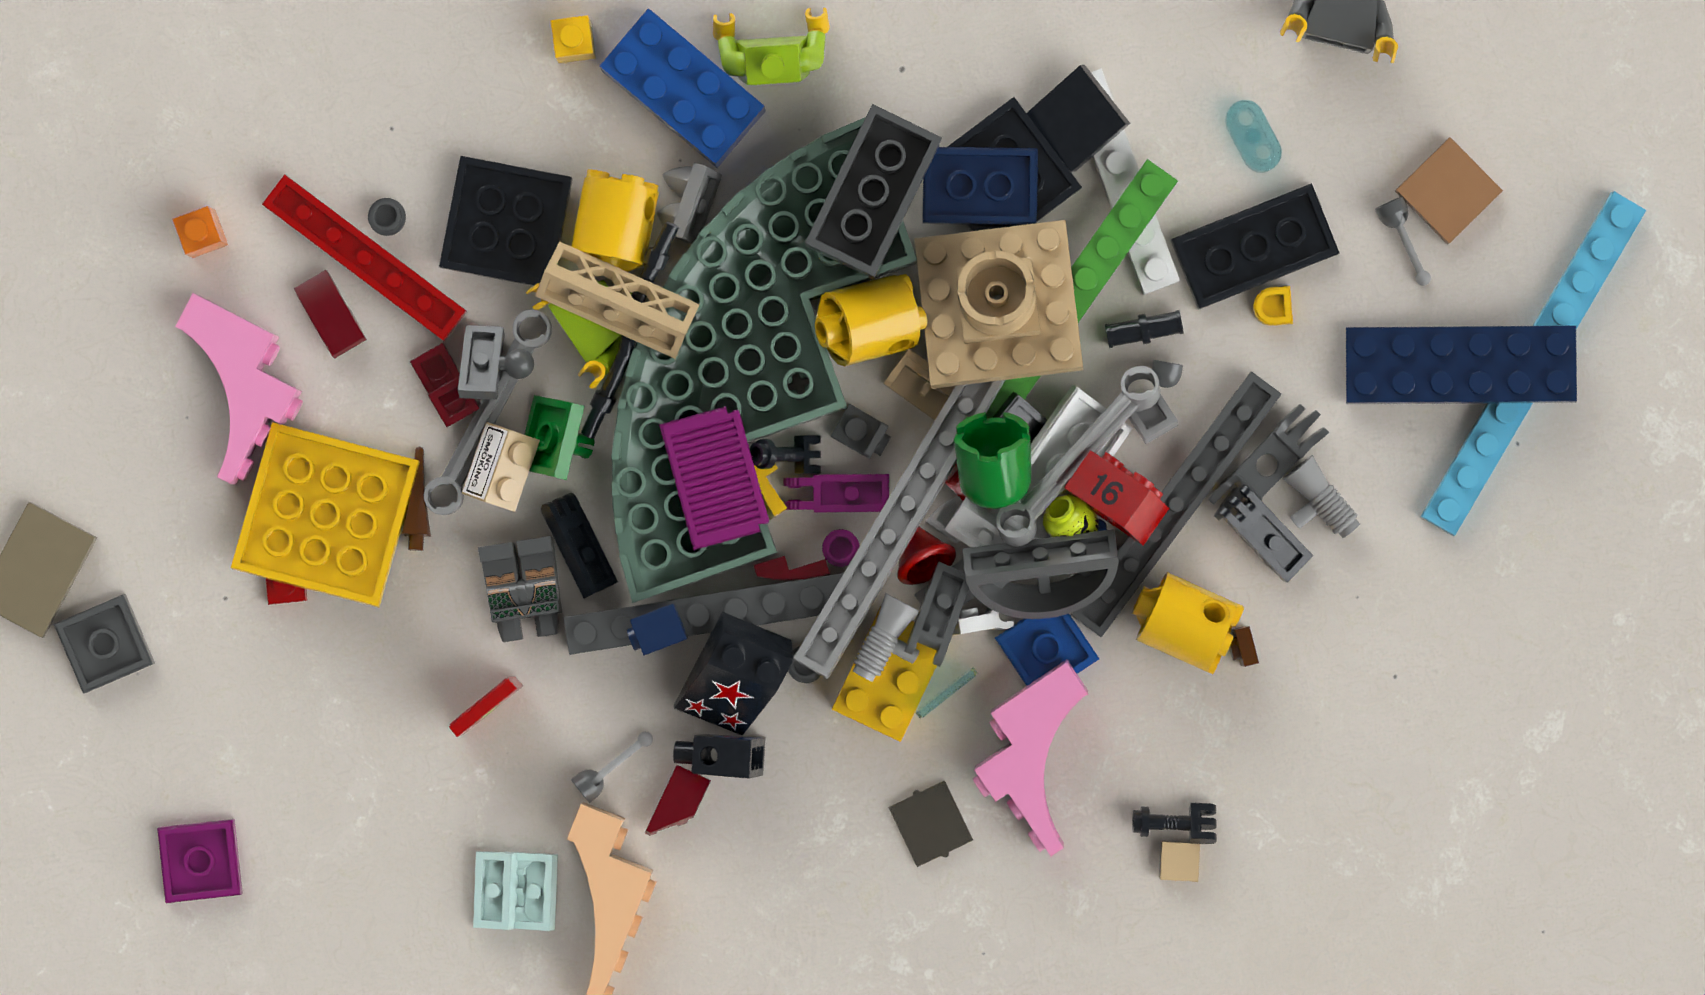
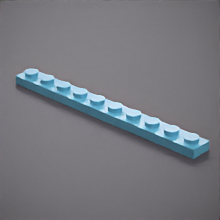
M1615 191L1610 193L1533 326H1576V329L1578 328L1646 212L1644 208ZM1533 403L1486 404L1420 517L1450 535H1456Z

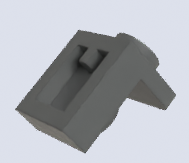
M851 404L848 405L831 435L835 440L868 459L871 458L873 453L881 456L891 439V436L885 433L889 427L887 424L880 422Z

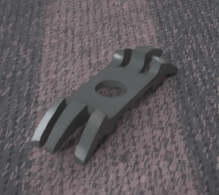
M1299 404L1277 424L1273 432L1230 476L1221 482L1208 499L1212 504H1215L1233 484L1237 487L1232 489L1216 511L1214 517L1218 521L1222 519L1218 511L1223 506L1229 510L1233 508L1228 502L1233 495L1239 500L1244 498L1239 492L1243 485L1249 487L1262 501V497L1285 473L1329 433L1323 427L1299 445L1297 444L1302 435L1321 415L1317 410L1306 416L1286 433L1285 430L1305 410ZM1265 454H1271L1277 460V469L1270 476H1262L1256 468L1257 460Z

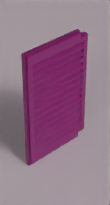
M722 407L660 424L694 550L760 532L759 524L766 525L769 523L739 410H734L728 414L727 408Z

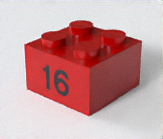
M1090 450L1064 488L1074 497H1078L1087 503L1097 516L1144 546L1169 510L1160 500L1163 493L1156 489L1154 484L1137 472L1131 473L1123 467V463L1109 453L1105 452L1100 457Z

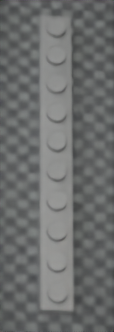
M1005 380L955 386L794 656L795 661L824 678H829L957 463L954 438L957 434L956 426L967 417L986 413Z

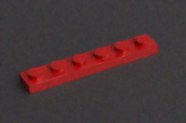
M283 175L262 203L263 206L443 341H446L467 313L464 308L287 175Z

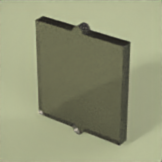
M945 780L921 792L914 790L912 796L888 807L917 867L940 856L946 858L949 856L950 851L973 841Z

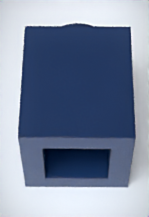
M675 603L631 619L632 628L626 629L634 651L641 649L643 656L688 639Z

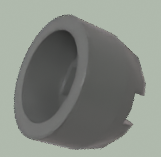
M1153 360L1152 370L1158 376L1159 385L1163 388H1170L1179 382L1182 376L1183 365Z

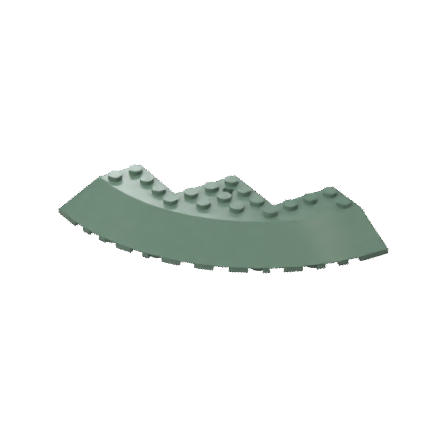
M866 117L824 134L810 144L801 147L767 169L751 184L739 191L711 222L701 230L686 253L683 254L673 267L663 286L664 289L700 305L675 359L639 342L636 343L630 356L621 397L618 402L611 455L612 506L619 557L632 603L778 553L768 524H759L760 532L696 550L693 549L660 424L726 407L728 414L734 410H739L747 442L749 443L847 408L827 348H823L817 340L815 333L816 317L810 301L821 298L825 292L860 284L872 279L805 247V241ZM902 222L875 278L917 263L904 222ZM674 307L665 308L668 315L684 321L687 313ZM795 374H799L801 379L808 378L810 384L805 386V393L798 394L796 390L790 391L788 389V385L793 382L792 376Z

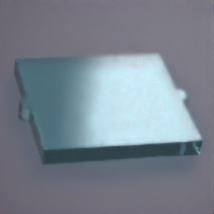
M974 667L969 668L918 708V711L915 712L919 718L925 717L972 680L978 672Z

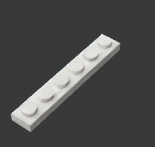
M1102 68L1091 72L1113 100ZM1125 130L1121 131L1093 156L1111 208L1115 206L1139 171ZM1155 214L1128 252L1143 295L1180 281Z

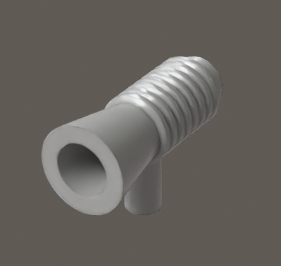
M1313 455L1301 462L1284 477L1283 480L1309 500L1305 506L1291 516L1292 521L1298 528L1303 527L1318 514L1326 522V525L1329 526V529L1333 530L1334 534L1339 533L1342 538H1345L1360 525L1356 519L1357 513L1350 509L1351 506L1347 505V501H1344L1343 497H1340L1341 494L1337 493L1334 486L1329 485Z
M885 593L876 624L871 627L869 635L863 642L864 645L861 646V650L858 651L859 654L856 655L857 659L853 661L856 664L853 672L873 682L876 676L881 675V671L884 670L883 667L886 666L891 653L913 664L919 655V650L915 649L912 655L904 652L907 643L897 638L919 611Z

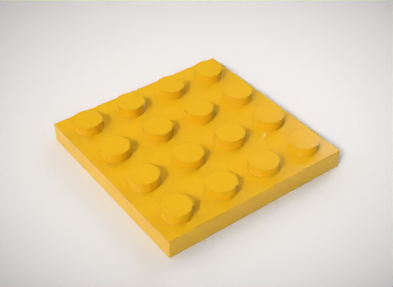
M272 422L231 569L379 608L420 463L419 460Z

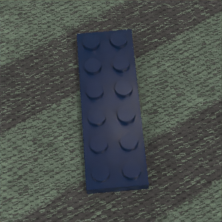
M1576 326L1346 327V404L1577 402Z

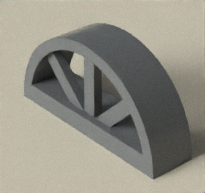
M1114 529L1080 533L1073 536L1034 539L1028 544L1019 547L1003 543L962 549L965 578L973 595L985 606L996 612L1025 619L1058 617L1089 605L1108 589L1115 578L1118 568V552ZM1077 573L1061 581L1050 583L1049 576ZM1038 578L1039 585L1017 584L1010 581Z

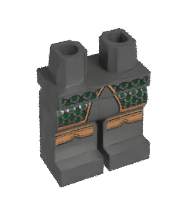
M547 536L516 541L521 563L522 579H520L515 543L509 542L478 547L491 621L497 623L502 642L522 640L523 633L520 619L531 617L535 618L537 637L558 634V613H562L553 537Z

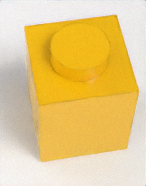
M588 15L550 20L555 58L558 63L596 59L592 24Z

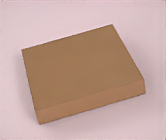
M1451 137L1395 190L1400 197L1403 196L1405 202L1447 245L1503 191Z

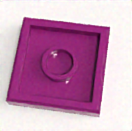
M235 819L157 828L165 903L243 894Z

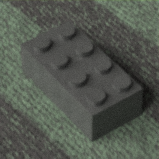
M872 104L805 241V247L874 280L937 152L942 137Z

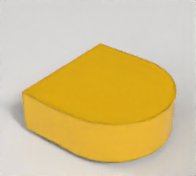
M1290 286L1266 288L1257 294L1253 301V313L1259 322L1268 326L1293 324Z

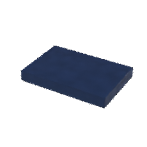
M938 147L923 178L922 224L1027 225L1037 223L1038 149Z

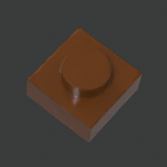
M1250 626L1232 629L1233 640L1229 647L1232 660H1239L1240 665L1243 667L1258 664L1259 661Z

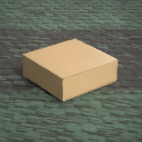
M1161 841L1159 879L1198 882L1200 844Z

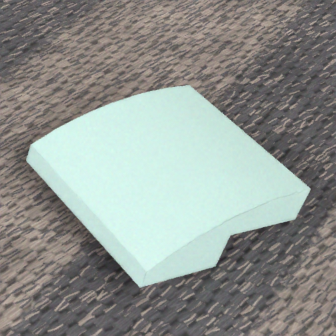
M476 852L473 928L555 930L558 854Z

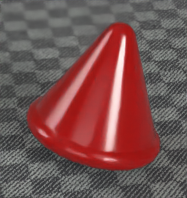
M919 526L899 559L897 578L902 584L906 585L928 582L938 562L948 566L953 564L956 558V550L952 545L944 543Z

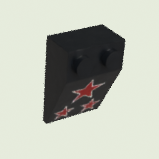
M722 612L674 703V709L743 736L776 694L794 661L791 639Z

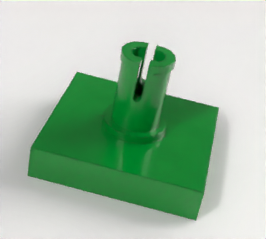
M534 395L524 435L538 439L540 442L529 470L530 472L567 480L572 456L576 455L584 459L591 456L592 449L578 446V443L591 446L595 444V439L578 433L585 406Z

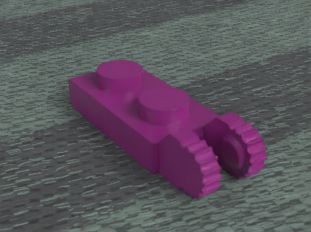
M889 474L813 475V477L783 478V486L788 488L813 486L814 501H801L800 499L784 501L783 503L787 507L786 510H814V513L881 512L889 499Z

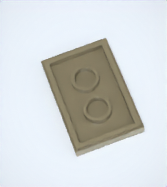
M28 502L0 554V616L44 638L98 537L38 505Z

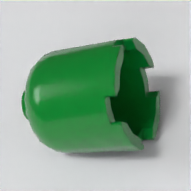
M985 412L967 417L956 426L957 434L954 438L960 487L962 493L973 504L980 507L1000 509L1010 506L1022 499L1030 487L1031 445L1029 426L1021 417L1004 412V418H987Z

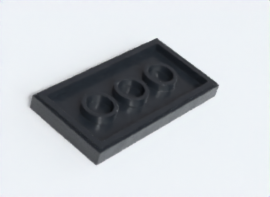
M1312 183L1170 240L1198 310L1340 254Z

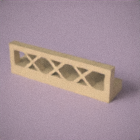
M559 242L535 295L674 359L680 350L700 305L562 242ZM561 257L576 263L579 270L570 271L557 264ZM603 275L611 279L615 286L605 287L599 284L595 277ZM636 291L643 293L647 296L649 302L641 303L636 301L630 293ZM674 307L687 313L684 321L668 315L665 308Z

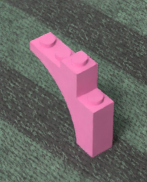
M192 293L175 327L184 331L205 351L222 380L229 405L230 434L226 455L217 477L236 485L239 479L245 481L252 470L254 461L250 458L256 446L262 447L267 441L271 428L268 426L270 419L284 425L287 419L294 420L303 403L302 400L298 399L302 391L262 371L265 364L271 366L279 352L280 346L276 344L279 339L278 336Z
M1067 659L991 710V715L994 718L989 722L1001 741L1008 738L1010 743L977 764L974 769L977 776L973 778L984 797L991 795L995 802L1009 794L1011 797L1007 801L1009 808L1018 820L1026 819L1033 829L1028 832L1030 839L1040 852L1046 849L1050 856L1063 849L1064 842L1054 826L1046 802L1044 788L1045 762L1053 737L1062 720L1083 697L1088 695V689Z

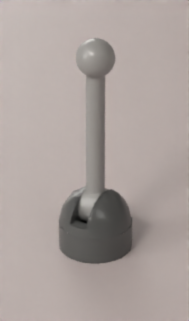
M1403 196L1377 207L1375 210L1381 222L1389 228L1397 229L1416 270V282L1421 286L1429 284L1431 276L1427 271H1424L1403 226L1408 218V207Z
M649 732L640 733L638 741L599 772L591 769L584 770L573 777L571 781L586 800L591 803L603 790V778L642 746L647 747L651 745L653 741L652 735Z

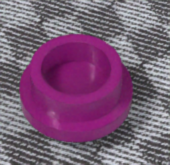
M838 529L830 532L825 537L822 544V552L830 564L837 567H845L850 564L860 545L857 537L852 532Z

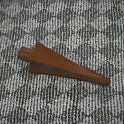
M419 446L415 449V460H419L420 463L408 501L402 534L409 536L408 550L423 551L424 537H431L427 506L424 501V449Z

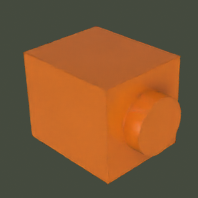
M209 206L172 219L185 255L195 258L228 245L216 210Z

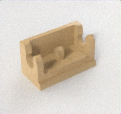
M911 349L905 352L883 383L933 420H936L955 386L932 389L928 362Z

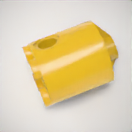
M588 169L583 182L571 247L626 272H630L638 267H644L646 263L643 262V259L649 248L658 201V185L644 182V178L634 175L622 174L621 179L609 177L610 174L604 171Z
M907 274L891 275L825 292L820 298L815 320V333L819 344L823 348H827L832 359L838 365L844 367L912 349L918 344L920 330L927 327L926 313L921 306L917 307L913 296L912 282Z
M1166 572L1157 588L1149 589L1145 586L1142 588L1134 605L1132 614L1136 615L1140 624L1136 640L1213 675L1221 656L1226 655L1231 645L1233 635L1230 632L1232 627H1236L1244 606Z

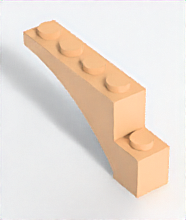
M582 802L567 840L574 842L588 878L594 906L595 952L590 984L586 995H612L615 987L608 985L613 971L621 973L629 953L622 950L627 936L635 938L643 918L636 913L641 901L649 903L657 881L650 879L653 873L652 869L611 854L613 848L621 850L629 829L622 827L625 818Z

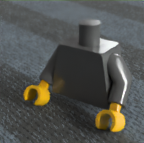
M1294 0L1289 15L1280 30L1281 36H1284L1286 30L1289 29L1296 32L1298 37L1295 42L1297 43L1304 38L1364 54H1369L1373 50L1375 43L1372 57L1374 62H1378L1380 53H1386L1391 57L1390 62L1394 63L1398 50V44L1393 38V25L1384 0Z

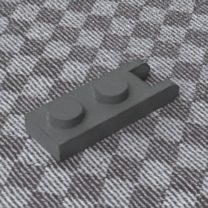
M941 562L936 564L904 652L912 655L918 642L937 650L932 664L941 666L969 590L965 572Z

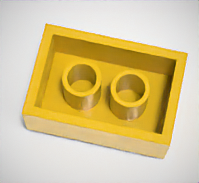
M881 606L879 607V610L870 626L869 631H871V627L875 626ZM914 621L909 623L897 639L905 643L908 642ZM917 642L916 649L919 650V655L913 664L891 653V657L888 658L889 660L886 662V666L883 667L884 670L881 671V675L876 676L873 682L853 672L856 665L853 662L832 710L901 742L937 667L932 664L937 650Z

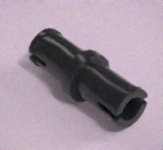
M1179 310L1150 317L1141 314L1135 320L1110 325L1105 324L1109 348L1143 341V344L1151 343L1150 339L1179 333L1184 334Z

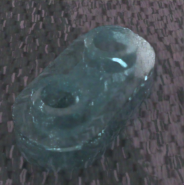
M1241 100L1234 103L1226 113L1225 125L1247 167L1255 172L1264 173L1272 170L1279 163L1282 150L1262 109L1258 104L1250 100ZM1240 113H1249L1252 117V123L1247 126L1242 125L1239 122ZM1258 146H1266L1269 149L1270 154L1267 159H1261L1257 156L1256 149Z

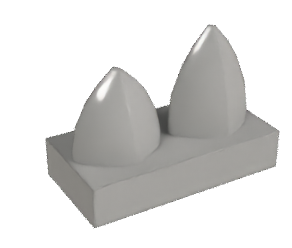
M694 163L693 167H678L665 172L663 178L667 185L682 199L680 203L667 205L657 211L662 226L665 221L679 226L675 237L692 244L705 227L722 174L697 163Z

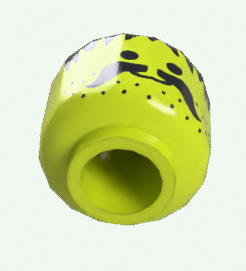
M1067 494L1056 497L1046 508L1043 515V526L1050 537L1073 536L1080 533L1098 531L1099 520L1096 513L1087 503L1078 497Z

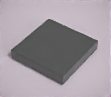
M126 594L54 624L83 694L155 664Z

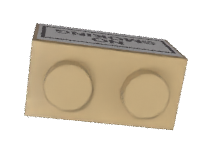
M486 422L462 494L515 512L540 440Z

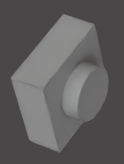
M1161 394L1154 406L1146 410H1135L1129 417V420L1145 444L1178 426V420Z

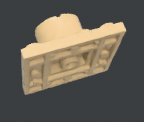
M1066 220L914 238L921 303L927 317L925 338L932 389L1083 370ZM996 295H1002V296H1003V297H1002L1001 299H999V300H994V299H992V297H994V296H996Z

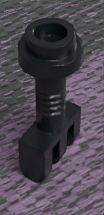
M820 435L794 436V447H776L772 440L760 439L749 448L753 463L759 469H770L775 465V462L781 461L794 462L795 474L821 473V466L810 465V459L821 458V451L810 450V444L816 445L821 443Z
M1190 803L1189 816L1150 814L1149 807L1141 806L1140 810H1133L1132 831L1133 833H1140V837H1148L1149 829H1177L1189 831V844H1214L1217 842V834L1214 832H1202L1201 830L1216 829L1217 820L1201 816L1215 815L1216 805L1211 803Z

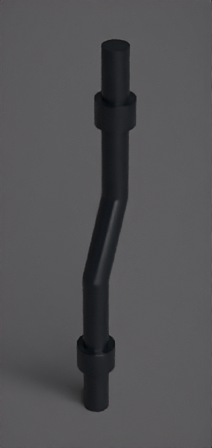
M665 221L654 247H649L643 259V262L646 264L640 278L654 283L659 270H664L670 258V255L667 253L679 226ZM638 291L631 294L634 300L644 303L647 298L645 294ZM621 335L618 353L601 389L596 390L590 402L592 409L581 430V434L591 439L595 438L606 413L610 414L616 402L614 395L627 370L630 356L635 346L634 340Z

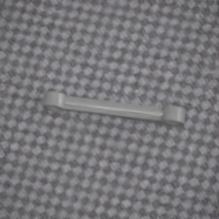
M534 309L521 312L514 320L513 334L515 339L507 354L514 349H524L532 355L535 348L545 345L552 335V325L549 318L542 312ZM540 316L546 324V334H541L533 340L527 338L524 340L519 332L520 324L528 317L537 318ZM500 371L497 400L482 399L479 405L480 409L475 412L441 477L430 481L426 486L424 501L432 512L439 515H450L461 507L464 500L462 485L468 476L486 422L496 423L518 379L509 376L506 371ZM451 483L457 489V502H452L447 507H436L431 500L432 490L438 485L448 486Z
M1136 366L1126 371L1121 379L1122 392L1026 498L1021 503L1017 502L1010 506L1002 507L996 517V525L1001 539L1006 544L1015 547L1028 544L1036 534L1037 526L1035 520L1065 489L1064 487L1089 451L1097 453L1135 410L1149 409L1158 402L1160 398V385L1158 376L1152 369L1145 366ZM1139 379L1149 380L1154 385L1152 391L1147 390L1144 393H1134L1132 391L1130 394L1127 392L1129 385ZM1014 515L1025 516L1030 521L1027 529L1023 527L1015 531L1008 528L1004 531L1003 525L1008 518Z

